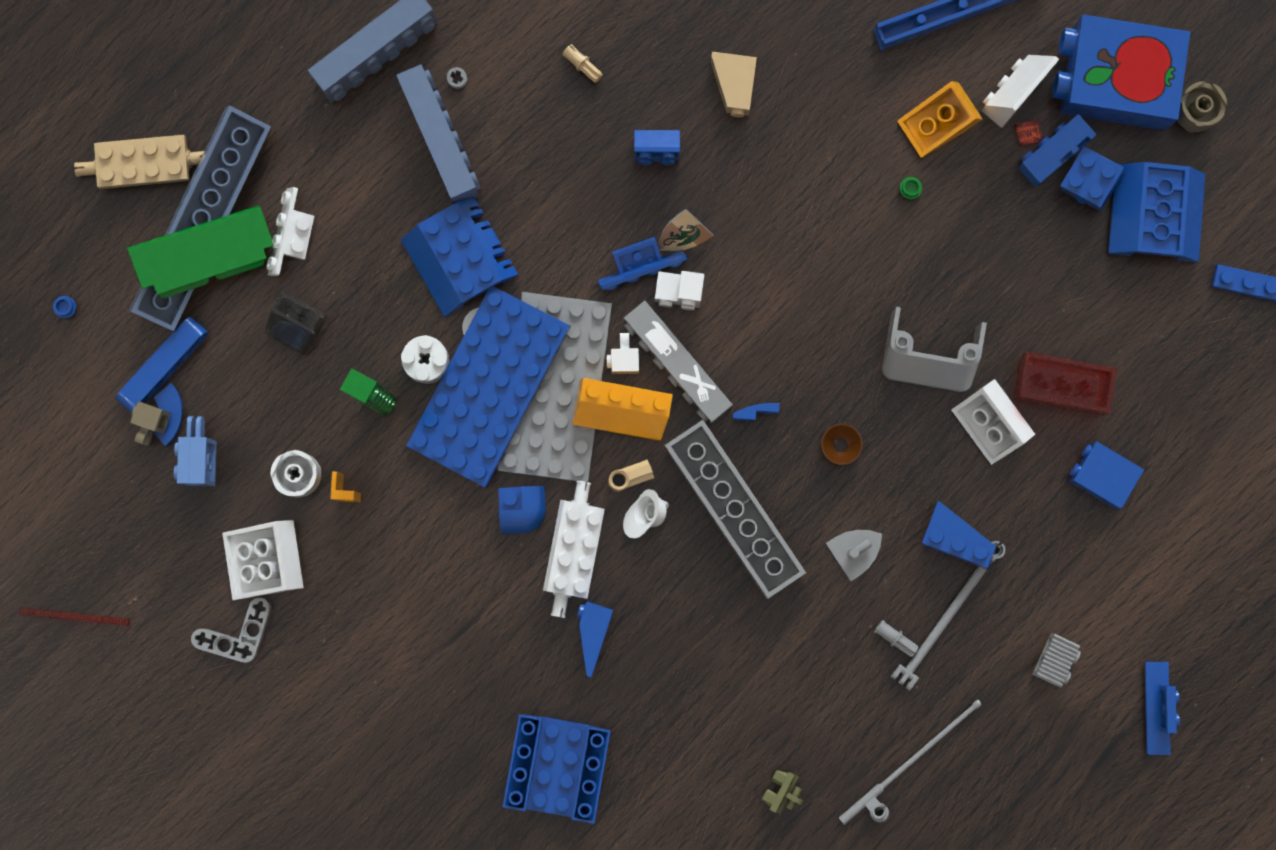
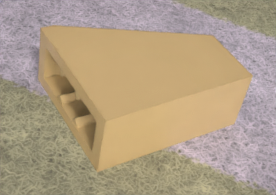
M712 52L711 65L726 113H731V116L739 118L744 117V115L749 116L757 57Z

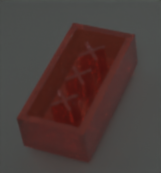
M1026 352L1021 355L1014 399L1104 416L1111 411L1117 368Z

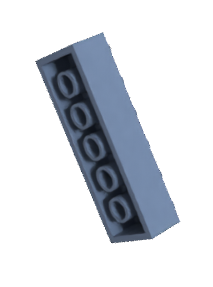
M400 0L308 69V72L331 103L335 100L340 101L346 96L348 90L352 87L360 86L364 82L365 77L369 74L377 73L382 68V64L397 58L402 49L406 46L411 47L418 40L417 38L423 33L428 34L435 28V24H437L434 11L426 0Z
M418 65L397 74L399 83L453 204L475 197L476 199L480 197L477 190H480L481 187L474 171L469 173L472 167L465 151L460 152L463 147L456 130L451 132L454 126L447 110L442 112L445 106L438 90L433 91V89H436L429 69L424 71L422 65Z

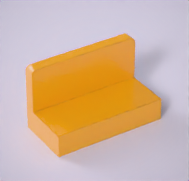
M332 471L331 499L343 502H361V493L343 490L344 474Z

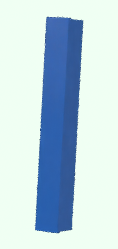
M939 0L876 24L873 32L882 51L1018 0Z

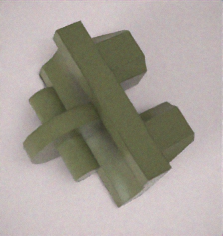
M779 770L775 772L772 781L780 785L781 788L778 794L767 789L762 798V801L770 806L769 810L781 814L784 807L792 810L795 802L802 805L804 800L798 797L802 789L797 786L795 787L799 779L798 775Z

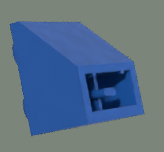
M634 130V162H639L640 165H651L652 162H661L662 165H674L675 162H679L680 130Z

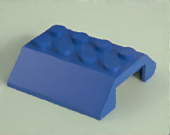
M475 197L456 202L424 220L401 239L444 317L465 307L463 305L465 302L501 282L506 284L519 275L514 266L510 267L513 264L510 259L499 263L496 262L495 258L502 256L506 251L503 247L498 248L501 246V242L493 228H488L490 226L488 220L477 224L474 223L473 219H477L483 214L481 208L477 209L479 204Z

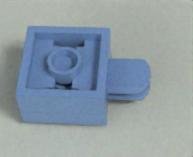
M189 416L187 418V436L178 437V443H175L174 451L175 456H178V463L174 467V479H177V484L186 486H215L217 441L205 437V419L203 416H198L197 419L194 416Z

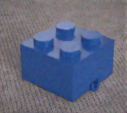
M1084 146L1060 185L1061 191L1076 198L1078 203L1082 205L1085 203L1101 212L1123 176L1124 167Z

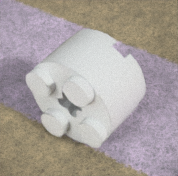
M427 335L419 336L409 341L401 354L402 365L406 373L416 382L424 384L440 381L450 361L449 354L442 343ZM423 356L429 357V364L422 363Z
M293 450L281 454L275 459L271 467V477L274 486L282 494L297 498L306 497L317 489L321 480V467L311 455ZM298 471L300 473V477L295 478V476L292 475V472Z

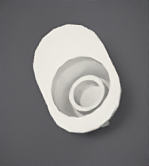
M645 490L625 514L623 521L625 534L629 538L635 539L641 537L649 528L661 525L666 518L667 508L669 507L668 502L659 498L654 490Z

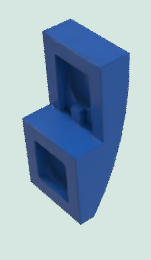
M764 403L743 408L733 413L732 420L754 422L756 420V413L778 414L780 403Z

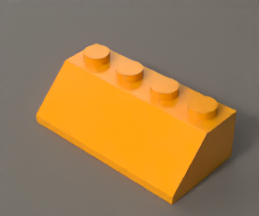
M582 378L578 384L572 425L661 441L669 419L673 394Z

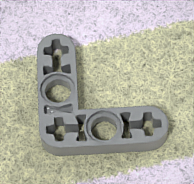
M255 598L251 601L239 638L202 628L193 632L191 636L193 646L197 649L245 663L253 661L258 654L272 608L271 603L266 598ZM262 601L263 607H266V610L260 612L259 618H263V622L251 620V615L256 617L258 613L255 605L260 604ZM252 623L259 626V633L255 637L250 636L247 631L248 626ZM206 633L205 637L211 640L214 639V635L217 636L213 642V649L210 648L212 643L204 642L201 645L200 640L197 639L198 635ZM222 639L229 640L231 644L227 652H222L219 649V642ZM236 642L239 643L237 647L241 649L249 646V651L252 652V655L244 658V653L239 651L235 652V656L232 655L236 648Z

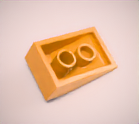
M951 81L897 122L919 156L923 158L963 134L983 119L959 82Z

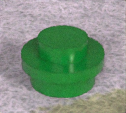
M907 177L901 182L899 190L904 198L909 200L916 199L922 192V184L915 177Z

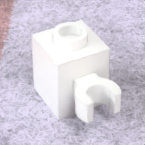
M620 333V349H611V355H607V368H612V374H639V349L629 348V333Z

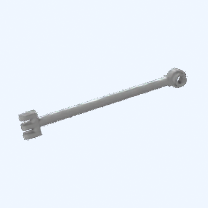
M991 541V543L997 546L1000 541ZM1003 544L998 546V553L994 555L992 562L1003 557L1005 554V546ZM977 567L906 668L899 664L892 673L891 678L895 680L899 673L903 674L898 683L903 685L907 678L910 679L905 688L909 691L919 679V677L913 674L987 571L986 569Z

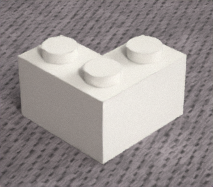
M682 271L681 275L658 272L655 302H659V306L672 307V304L681 305V309L695 310V307L699 308L704 274Z

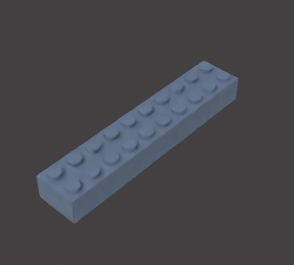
M230 105L225 108L165 235L230 214L271 126ZM153 285L143 289L140 286L128 311L174 331L194 289L162 298L159 294H156Z

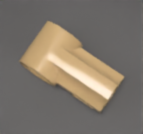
M648 460L613 471L608 479L609 487L613 491L620 492L626 488L654 479ZM615 475H621L625 479V484L620 487L615 486L612 478Z

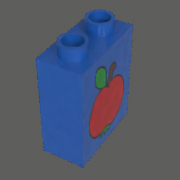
M1082 15L1072 29L1063 28L1059 41L1058 54L1068 56L1066 72L1057 71L1052 88V98L1062 99L1060 114L1077 116L1079 114L1082 118L1166 131L1179 119L1191 32Z

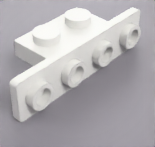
M295 187L287 188L281 197V204L283 206L276 220L278 229L277 234L272 239L274 246H271L273 248L272 256L267 261L268 276H279L284 255L300 260H305L314 216L294 210L298 188Z

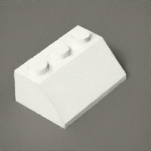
M995 379L952 409L954 415L991 465L1025 444L1035 435Z

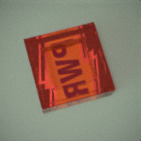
M1038 118L1014 125L1020 147L1043 140Z

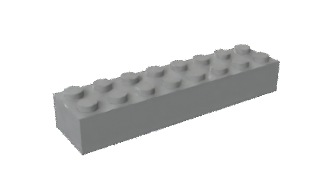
M703 420L664 446L766 599H769L806 574Z

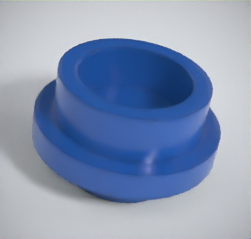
M61 296L53 304L54 313L63 319L72 317L77 309L76 302L69 296Z

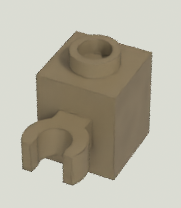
M138 401L137 406L132 411L130 422L141 427L140 431L136 434L134 442L149 446L152 441L153 431L161 434L165 433L172 413Z

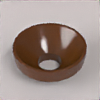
M840 423L831 426L825 431L821 439V449L824 456L830 462L837 465H846L854 462L861 454L863 448L860 433L856 428L848 424ZM835 440H845L847 443L846 450L843 452L836 451L834 448Z

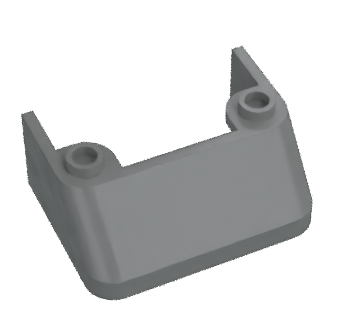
M896 307L891 312L882 364L883 375L889 380L955 392L968 390L973 383L981 359L987 323L982 322L975 327L973 343L961 346L957 359L912 351V336L905 331L897 330L901 308Z

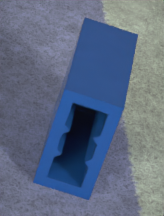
M1097 441L1090 445L1087 444L1081 452L1083 458L1080 463H1076L1069 473L1071 478L1068 482L1113 509H1122L1144 469Z

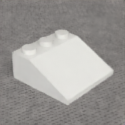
M1028 55L1024 60L1019 58L1011 68L1014 71L1010 77L1005 75L997 84L1000 89L995 94L991 92L983 101L985 107L982 109V112L1002 128L1045 78L1059 58L1041 55Z
M293 520L275 521L223 533L232 600L304 588Z

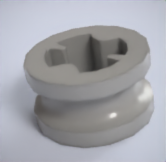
M458 67L450 69L447 73L448 84L454 89L464 87L467 83L465 71ZM456 73H460L463 80L461 83L458 81V84H455L451 76L453 74L456 76Z

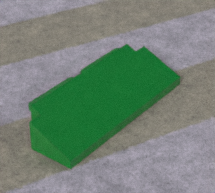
M258 205L128 247L127 251L137 281L142 289L153 285L157 295L159 294L160 297L167 298L206 285L209 282V277L215 276L217 279H224L262 266L264 259L267 258L264 248L274 246L262 210Z

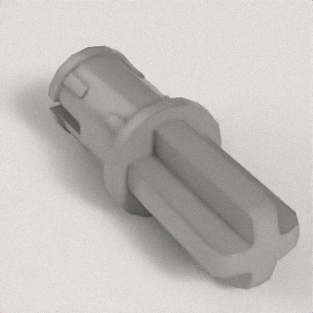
M883 620L874 631L890 642V646L897 647L909 657L914 656L918 650V646L903 636L902 631H896Z

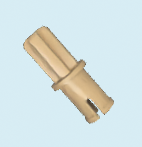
M571 44L564 50L562 55L576 67L577 71L581 70L595 83L601 79L603 74L589 62L590 58L581 54L574 45Z

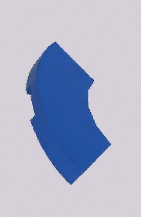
M173 383L167 385L154 396L159 409L172 413L164 434L153 431L166 447L176 438L182 425L183 403L180 393Z

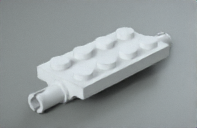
M579 480L576 481L574 500H571V502L560 500L543 591L553 592V595H555L551 616L565 618L568 598H571V596L588 598L605 510L589 506L587 499L591 483Z

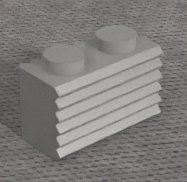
M1051 633L1032 675L1056 687L1061 688L1063 684L1066 685L1071 677L1070 667L1072 663L1076 664L1081 652L1078 651L1080 645Z

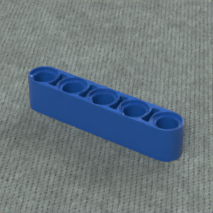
M188 317L117 393L115 399L130 413L137 406L138 401L146 404L208 335V331L192 317Z

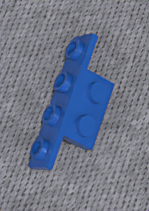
M652 237L613 251L612 254L618 273L599 279L598 283L602 290H613L623 282H635L640 279V276L657 274L661 272L662 268L668 266L677 267L687 258L683 250L661 257L656 239Z
M1145 662L1146 753L1149 755H1171L1170 733H1177V728L1180 725L1179 715L1176 714V704H1179V692L1176 690V686L1169 685V662Z

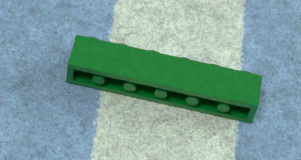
M352 368L340 388L341 391L362 405L384 417L387 413L390 414L396 405L394 401L396 397L378 382Z

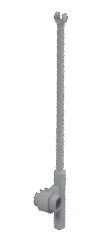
M976 700L965 712L881 784H877L839 817L842 823L845 825L865 807L870 811L874 821L878 823L887 821L890 812L876 797L884 791L886 786L970 713L981 706V702ZM878 810L884 811L881 816H877L876 813Z

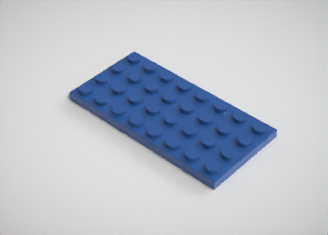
M495 287L488 289L406 446L487 488L571 326Z

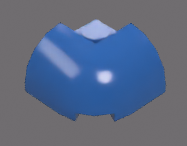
M545 486L498 488L501 534L528 533L541 525L546 514Z

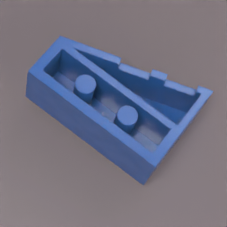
M1079 114L1068 124L1063 122L1054 130L1056 134L1053 137H1045L1037 145L1039 147L1038 150L1034 153L1030 150L1020 159L1023 163L1018 169L1035 188L1097 135Z
M940 501L937 502L922 541L923 546L989 570L996 552V546Z

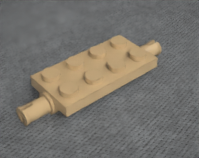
M185 135L94 143L95 160L91 162H75L74 167H77L75 169L77 177L96 175L97 187L99 189L190 181L189 170L199 164L204 151L191 152L188 150Z

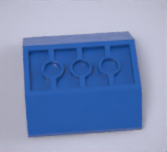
M1150 162L1120 164L1124 167V174L1113 191L1108 254L1131 256L1134 253L1171 256L1175 257V261L1198 263L1205 173L1190 166Z
M519 714L503 808L526 811V809L568 816L572 817L571 820L594 824L611 730L555 718Z

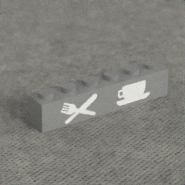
M643 301L624 317L626 323L623 325L631 336L635 334L640 339L638 344L645 353L651 352L655 357L652 360L660 370L665 369L669 374L667 379L675 388L679 386L684 392L682 397L689 405L693 403L698 408L696 413L704 422L708 420L712 424L732 407L733 404L646 301Z

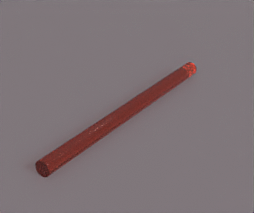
M28 608L19 609V615L125 626L130 624V619Z

